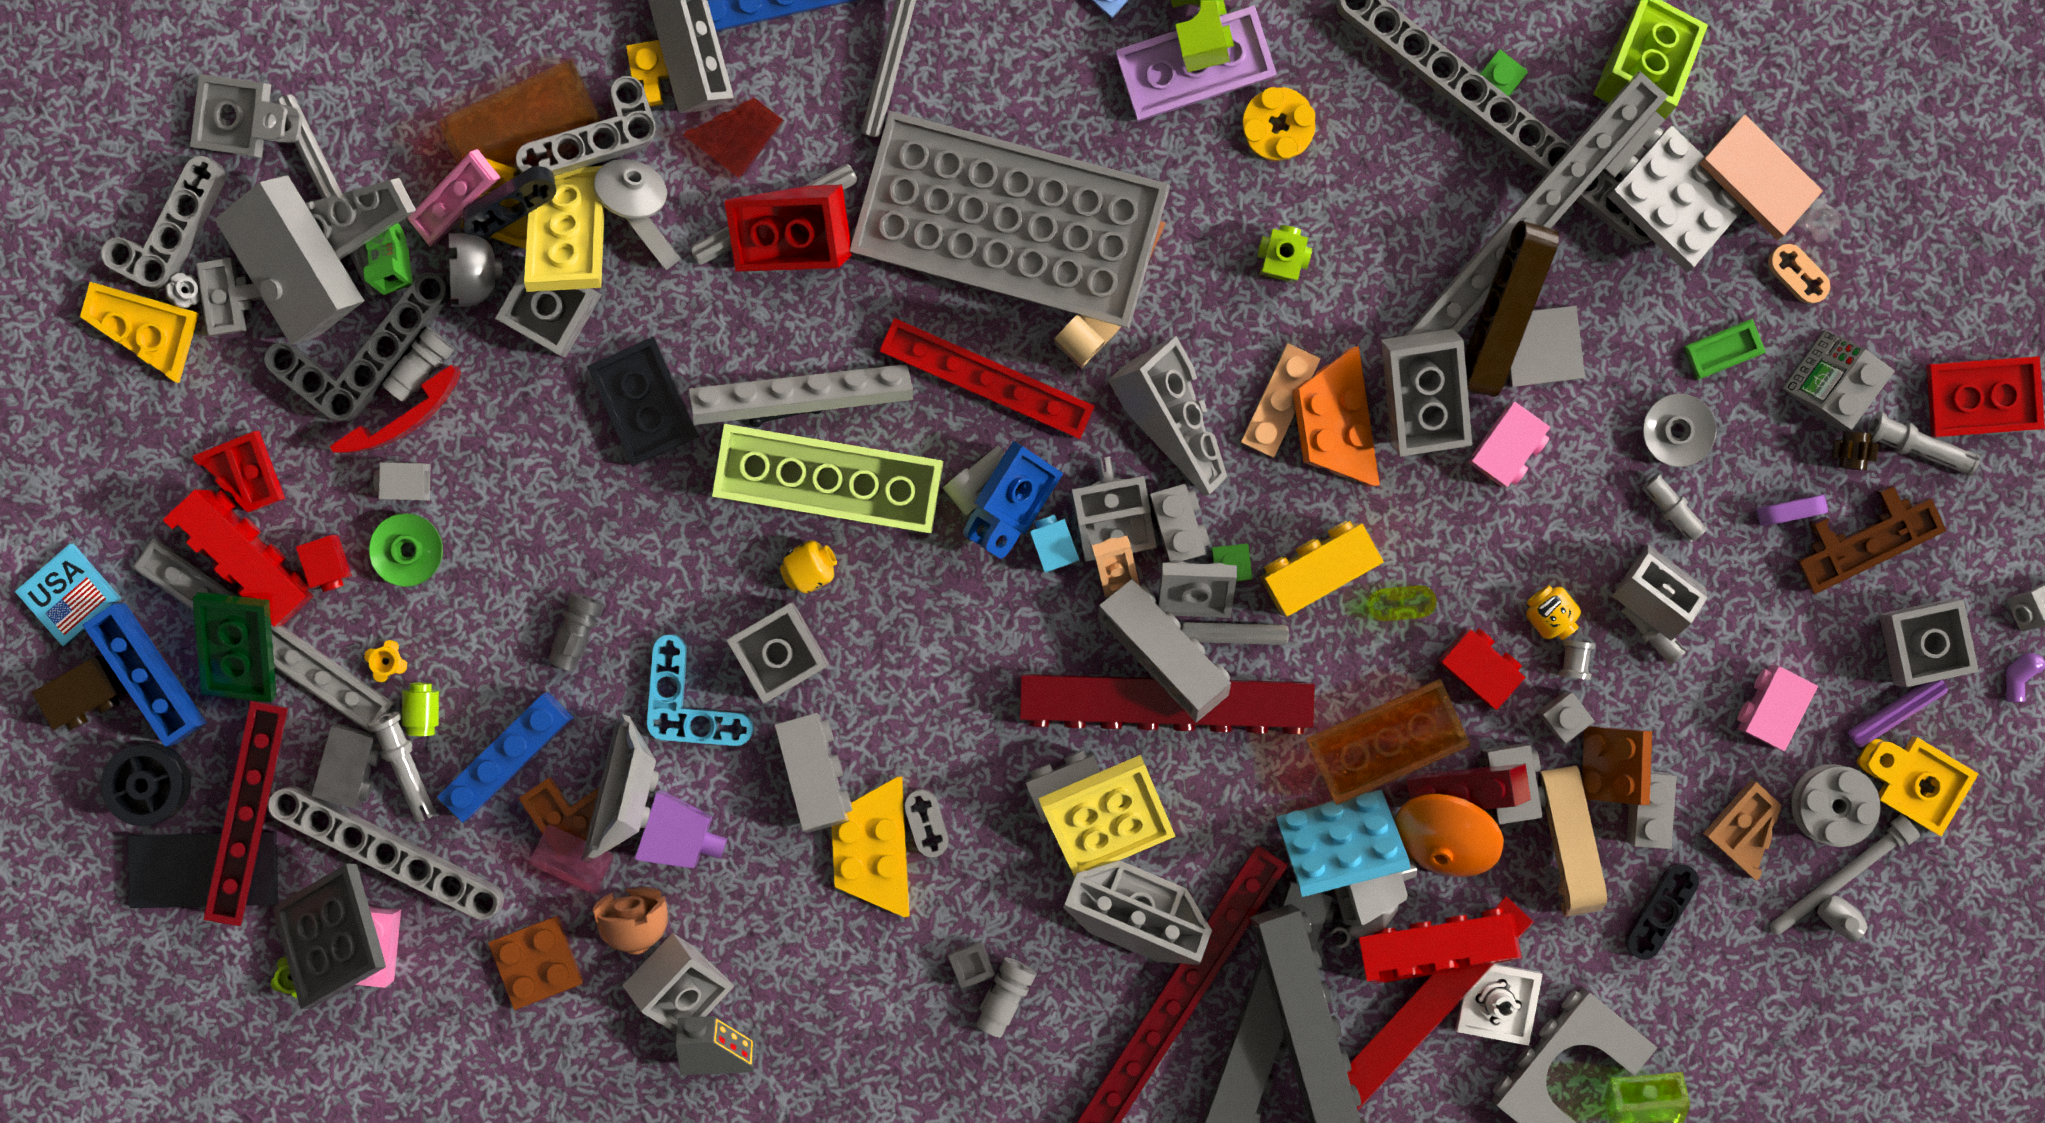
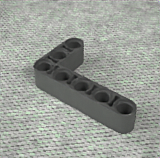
M427 272L417 277L339 378L335 377L300 348L287 343H276L267 349L264 356L266 368L328 418L341 422L353 421L360 416L382 388V383L391 374V370L405 354L407 355L411 351L413 341L420 339V333L426 326L429 327L447 305L451 299L450 283L446 278L435 273ZM432 281H438L441 287L439 296L436 299L428 300L425 295L427 284ZM414 309L418 314V322L413 328L406 329L402 322L403 315L408 310ZM392 338L396 345L395 351L390 357L385 358L380 352V345L385 339ZM288 350L292 355V363L290 367L282 370L278 364V357L283 351ZM368 366L372 370L373 379L370 384L363 387L358 382V373L362 368ZM317 373L321 378V386L316 392L312 393L307 388V379L311 374ZM345 395L350 401V409L346 414L339 415L336 411L335 403L340 396Z

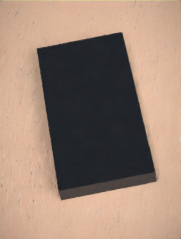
M262 831L246 906L278 904L277 831ZM222 832L128 835L130 908L206 907Z

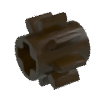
M1843 431L1842 440L1833 441L1832 458L1840 459L1839 468L1867 471L1868 461H1877L1879 444L1870 443V433Z

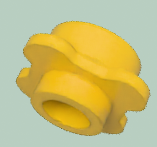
M387 640L384 646L377 649L370 648L365 652V661L369 663V667L373 672V678L378 682H385L388 676L395 673L402 674L407 669V662L401 659L398 652L399 645L394 640ZM384 658L389 659V663L387 665L383 663Z

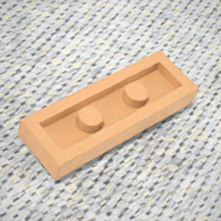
M1289 343L1286 344L1240 443L1272 458L1275 457L1296 412L1293 389L1305 380L1312 378L1320 358Z

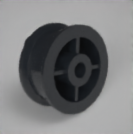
M143 743L119 751L106 764L101 777V793L109 811L119 820L136 826L152 825L171 818L183 808L191 790V775L184 759L174 749L159 743ZM144 779L148 783L147 789L143 786Z

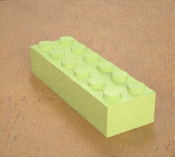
M724 424L712 497L932 533L944 461Z

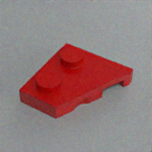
M260 431L250 432L192 456L199 466L203 465L216 478L215 482L220 487L233 494L235 501L247 513L257 511L285 499Z

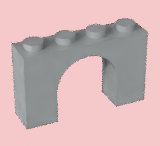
M1583 987L1579 992L1575 990L1568 995L1562 1004V1008L1565 1010L1556 1021L1550 1019L1539 1032L1541 1039L1534 1048L1527 1047L1516 1060L1518 1067L1511 1076L1504 1075L1497 1082L1493 1089L1495 1095L1492 1101L1517 1123H1577L1552 1102L1547 1091V1072L1552 1061L1559 1053L1576 1045L1594 1046L1603 1050L1635 1076L1657 1047Z

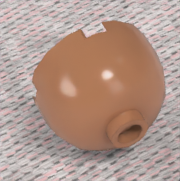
M637 887L625 889L631 895L628 897L614 899L613 893L604 896L596 902L593 913L599 935L608 946L633 955L641 954L663 936L668 924V910L665 896L661 897V891L656 888Z

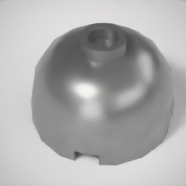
M449 233L451 307L478 305L492 295L495 288V280H503L502 258H495L492 246L484 238L466 233Z

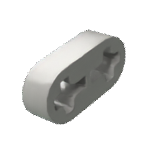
M649 217L644 219L626 218L666 270L681 260L680 256Z
M916 789L909 794L905 802V812L919 852L927 857H938L947 849L949 842L938 801L929 790ZM922 796L924 801L930 800L932 806L927 808L929 820L923 821L919 811H912L911 806L916 803L915 797ZM930 824L934 835H941L943 840L938 842V849L932 850L930 845L924 846L922 840L927 838L925 826Z

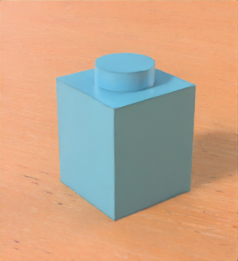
M1052 515L1034 522L1037 529L1030 531L1045 573L1079 561L1065 519L1057 521L1056 516Z

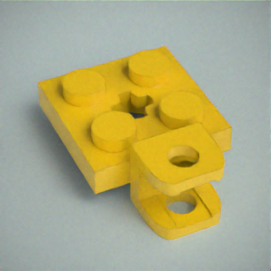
M1915 736L1911 737L1905 749L1894 743L1876 738L1864 746L1857 758V764L1863 771L1884 782L1878 793L1882 803L1941 837L1978 776L1977 772ZM1928 776H1931L1933 778L1931 785L1935 787L1932 793L1925 792L1922 795L1919 783L1922 779L1926 780Z

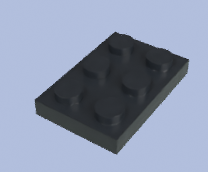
M653 336L587 366L632 467L700 437L656 337Z

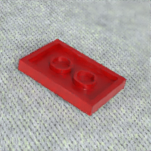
M2040 356L1926 365L1931 437L2045 429Z

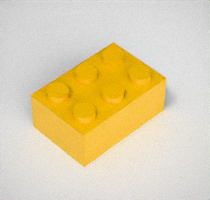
M1344 521L1327 531L1330 537L1320 542L1318 539H1312L1295 549L1298 555L1294 558L1287 560L1286 557L1283 558L1282 556L1264 566L1266 573L1260 576V579L1280 615L1288 617L1384 563L1363 523L1352 524L1351 521Z

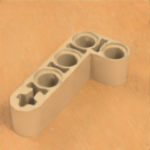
M1076 315L1056 336L1054 342L1057 347L1082 369L1117 333L1121 326Z
M1577 765L1540 771V786H1543L1546 796L1545 810L1561 879L1558 885V893L1563 895L1564 903H1561L1563 915L1567 917L1602 911L1607 904V892L1580 771Z

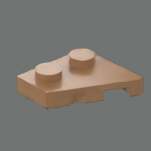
M1751 779L1703 834L1752 879L1757 881L1762 873V870L1759 869L1764 850L1769 849L1773 836L1772 827L1778 820L1782 805L1756 781Z

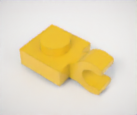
M659 40L627 45L631 77L636 78L640 83H644V91L650 107L664 105L660 79L669 78Z

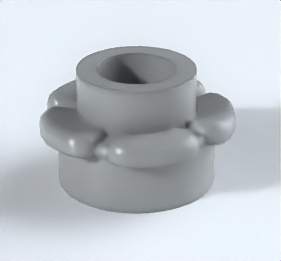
M176 273L171 276L170 283L166 285L167 299L171 304L180 308H188L191 304L196 305L201 300L197 278L192 275L186 276L184 273ZM185 287L187 289V293H183L181 291V288Z

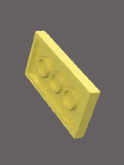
M602 166L583 167L555 176L556 194L554 198L528 213L524 276L526 292L601 288L604 206L595 195L594 179Z

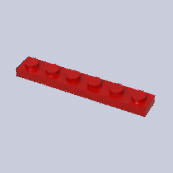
M896 318L893 319L880 349V352L1078 439H1081L1095 405Z

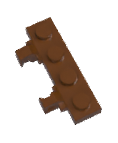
M1887 485L1875 491L1882 499L1881 508L1884 511L1877 515L1879 521L1845 537L1844 533L1836 535L1835 532L1830 531L1827 525L1829 518L1820 517L1810 522L1809 525L1817 540L1810 544L1814 552L1796 560L1810 592L1817 594L1946 532L1947 530L1933 499L1925 498L1911 505L1908 498L1900 500L1894 486Z

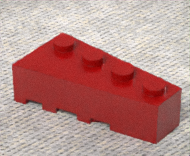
M193 490L163 521L171 529L179 525L188 534L186 543L196 553L200 552L205 557L211 556L215 560L213 562L214 570L223 579L231 584L238 582L242 586L238 589L242 597L269 600L271 625L273 627L283 626L314 597L308 590L307 579L297 570L292 573L282 563L286 560L282 552L273 544L268 546L264 544L258 537L261 533L259 528L247 517L241 519L232 510L236 505L223 491L220 490L216 493L214 490Z
M1503 908L1482 911V918L1468 920L1467 915H1458L1445 918V924L1431 925V921L1410 924V929L1395 931V928H1385L1374 933V935L1359 937L1367 982L1381 984L1522 959L1514 915L1510 913L1504 914Z

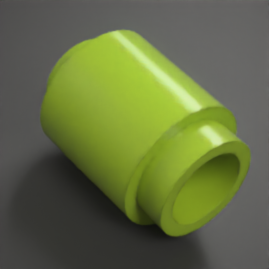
M410 683L409 689L402 690V726L405 727V735H435V727L439 726V690L432 689V683Z

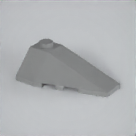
M1174 336L1126 363L1108 381L1126 413L1197 489L1206 496L1210 495L1227 478V473L1215 435L1205 430L1202 413L1207 412L1204 400L1196 401L1191 384L1192 380L1197 379L1194 367L1177 336Z

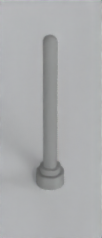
M1900 814L1890 822L1891 827L1886 830L1888 834L1772 921L1770 931L1775 935L1783 933L1895 846L1902 847L1904 844L1908 846L1921 837L1916 828L1903 814Z

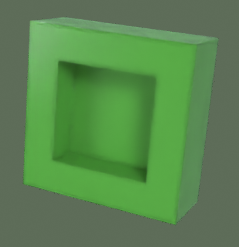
M1499 49L1480 75L1507 96H1510L1528 71Z
M1248 543L1211 547L1213 563L1237 565L1236 581L1252 580Z

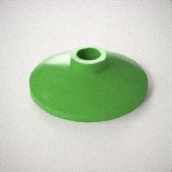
M397 514L385 519L375 529L369 544V556L375 571L385 581L397 586H415L427 581L437 571L443 556V544L437 529L425 518L415 514ZM406 543H411L415 548V552L411 557L403 554L402 549Z

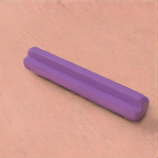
M1943 680L1920 684L1850 729L1848 735L1851 741L1859 748L1864 747L1946 694L1948 688Z

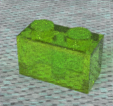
M1683 1072L1610 1078L1604 1095L1610 1123H1684L1691 1106Z

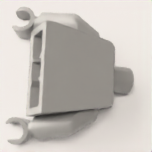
M1409 858L1410 870L1334 889L1344 923L1338 922L1333 924L1329 934L1343 931L1347 935L1343 940L1335 942L1336 947L1345 948L1350 943L1351 937L1355 936L1359 939V937L1379 932L1387 927L1398 912L1399 904L1407 899L1408 894L1404 881L1417 876V867L1412 859Z

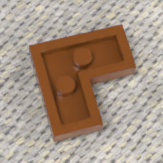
M549 777L518 799L557 856L561 858L586 841L599 787L570 806L552 778Z

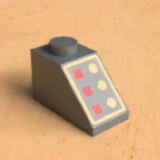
M715 1016L678 1018L676 1049L680 1075L753 1072L754 1040Z

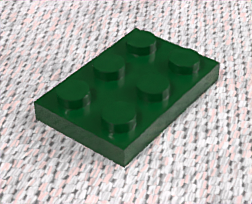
M197 592L192 601L201 695L272 703L277 696L269 600Z

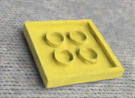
M1141 755L1038 798L1074 878L1079 872L1122 860L1176 837Z

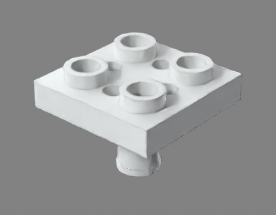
M1495 964L1461 1000L1455 1030L1459 1033L1529 1046L1543 974L1537 971ZM1499 979H1505V980H1506V983L1503 982V981H1501L1500 983H1497V981H1498ZM1481 993V996L1478 997V1000L1482 1003L1476 1002V995ZM1515 1000H1519L1520 1003H1521V1006H1520L1519 1003H1516ZM1491 1016L1497 1017L1493 1019V1022L1496 1024L1490 1022Z

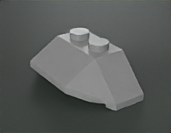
M622 714L616 719L581 861L590 862L639 832L640 828H645L647 825L650 807L645 805L648 793H654L659 772L654 771L656 760L630 716Z
M1120 860L1077 873L1063 906L1090 934L1157 962L1199 965L1212 929L1205 922L1198 906L1186 888Z

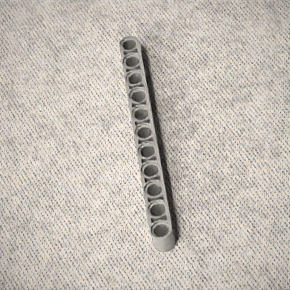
M1337 0L1336 7L1342 18L1544 176L1552 169L1548 162L1549 152L1558 151L1563 156L1571 147L1569 143L1386 0H1363L1364 6L1360 10H1352L1346 5L1345 0ZM1379 16L1387 17L1392 23V31L1388 33L1378 31L1375 27L1374 19ZM1404 40H1417L1421 46V53L1416 56L1408 54L1403 47ZM1442 61L1446 63L1450 70L1449 76L1446 78L1437 77L1432 70L1433 62ZM1469 83L1477 88V100L1469 101L1462 96L1461 87L1463 84ZM1492 106H1500L1506 111L1507 120L1505 123L1493 121L1490 116ZM1528 128L1532 130L1536 137L1533 146H1526L1520 141V129ZM1602 170L1593 180L1591 191H1584L1576 201L1630 243L1642 245L1652 241L1649 236H1641L1636 232L1635 223L1622 210L1618 214L1609 212L1606 207V199L1618 182Z

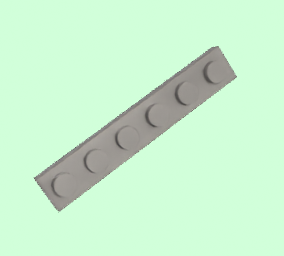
M903 364L690 388L689 395L693 423L698 425L913 400V387L908 365Z

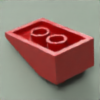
M842 184L804 186L731 198L724 201L736 272L839 268L852 256V252H849L851 241Z

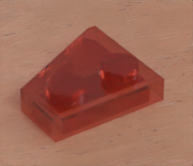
M752 98L729 112L725 111L713 117V120L687 130L683 136L737 178L741 179L784 123V120L756 98Z

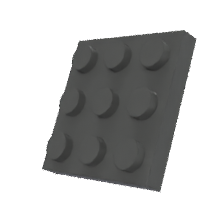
M357 864L341 866L272 907L300 1009H312L386 968Z

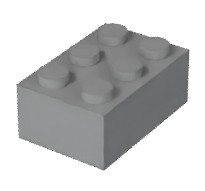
M1446 329L1381 339L1391 445L1398 455L1402 457L1472 446L1464 341L1454 329Z

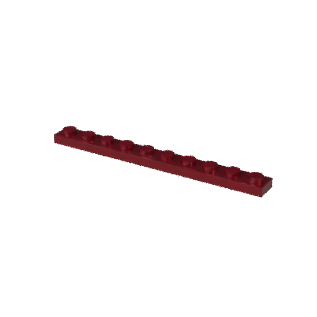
M1258 844L1254 846L1206 920L1212 932L1201 963L1199 965L1178 963L1075 1123H1121L1251 923L1250 917L1257 914L1287 868V863Z

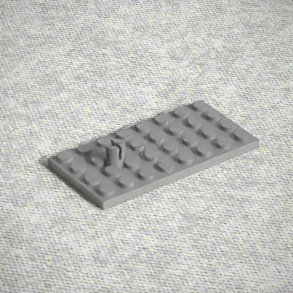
M889 111L849 252L1129 329L1170 185Z

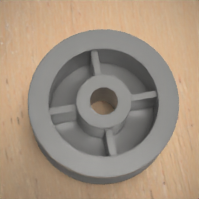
M1824 764L1810 769L1797 781L1791 795V813L1797 827L1810 839L1834 847H1847L1861 842L1873 831L1880 815V798L1873 782L1862 772L1841 765ZM1836 800L1837 807L1833 810L1832 804Z

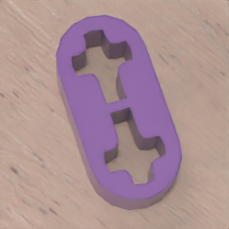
M1825 494L1763 506L1756 508L1760 526H1767L1828 512Z

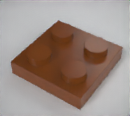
M1588 726L1584 729L1582 783L1586 799L1650 805L1652 731Z
M558 915L488 942L514 1010L584 983Z

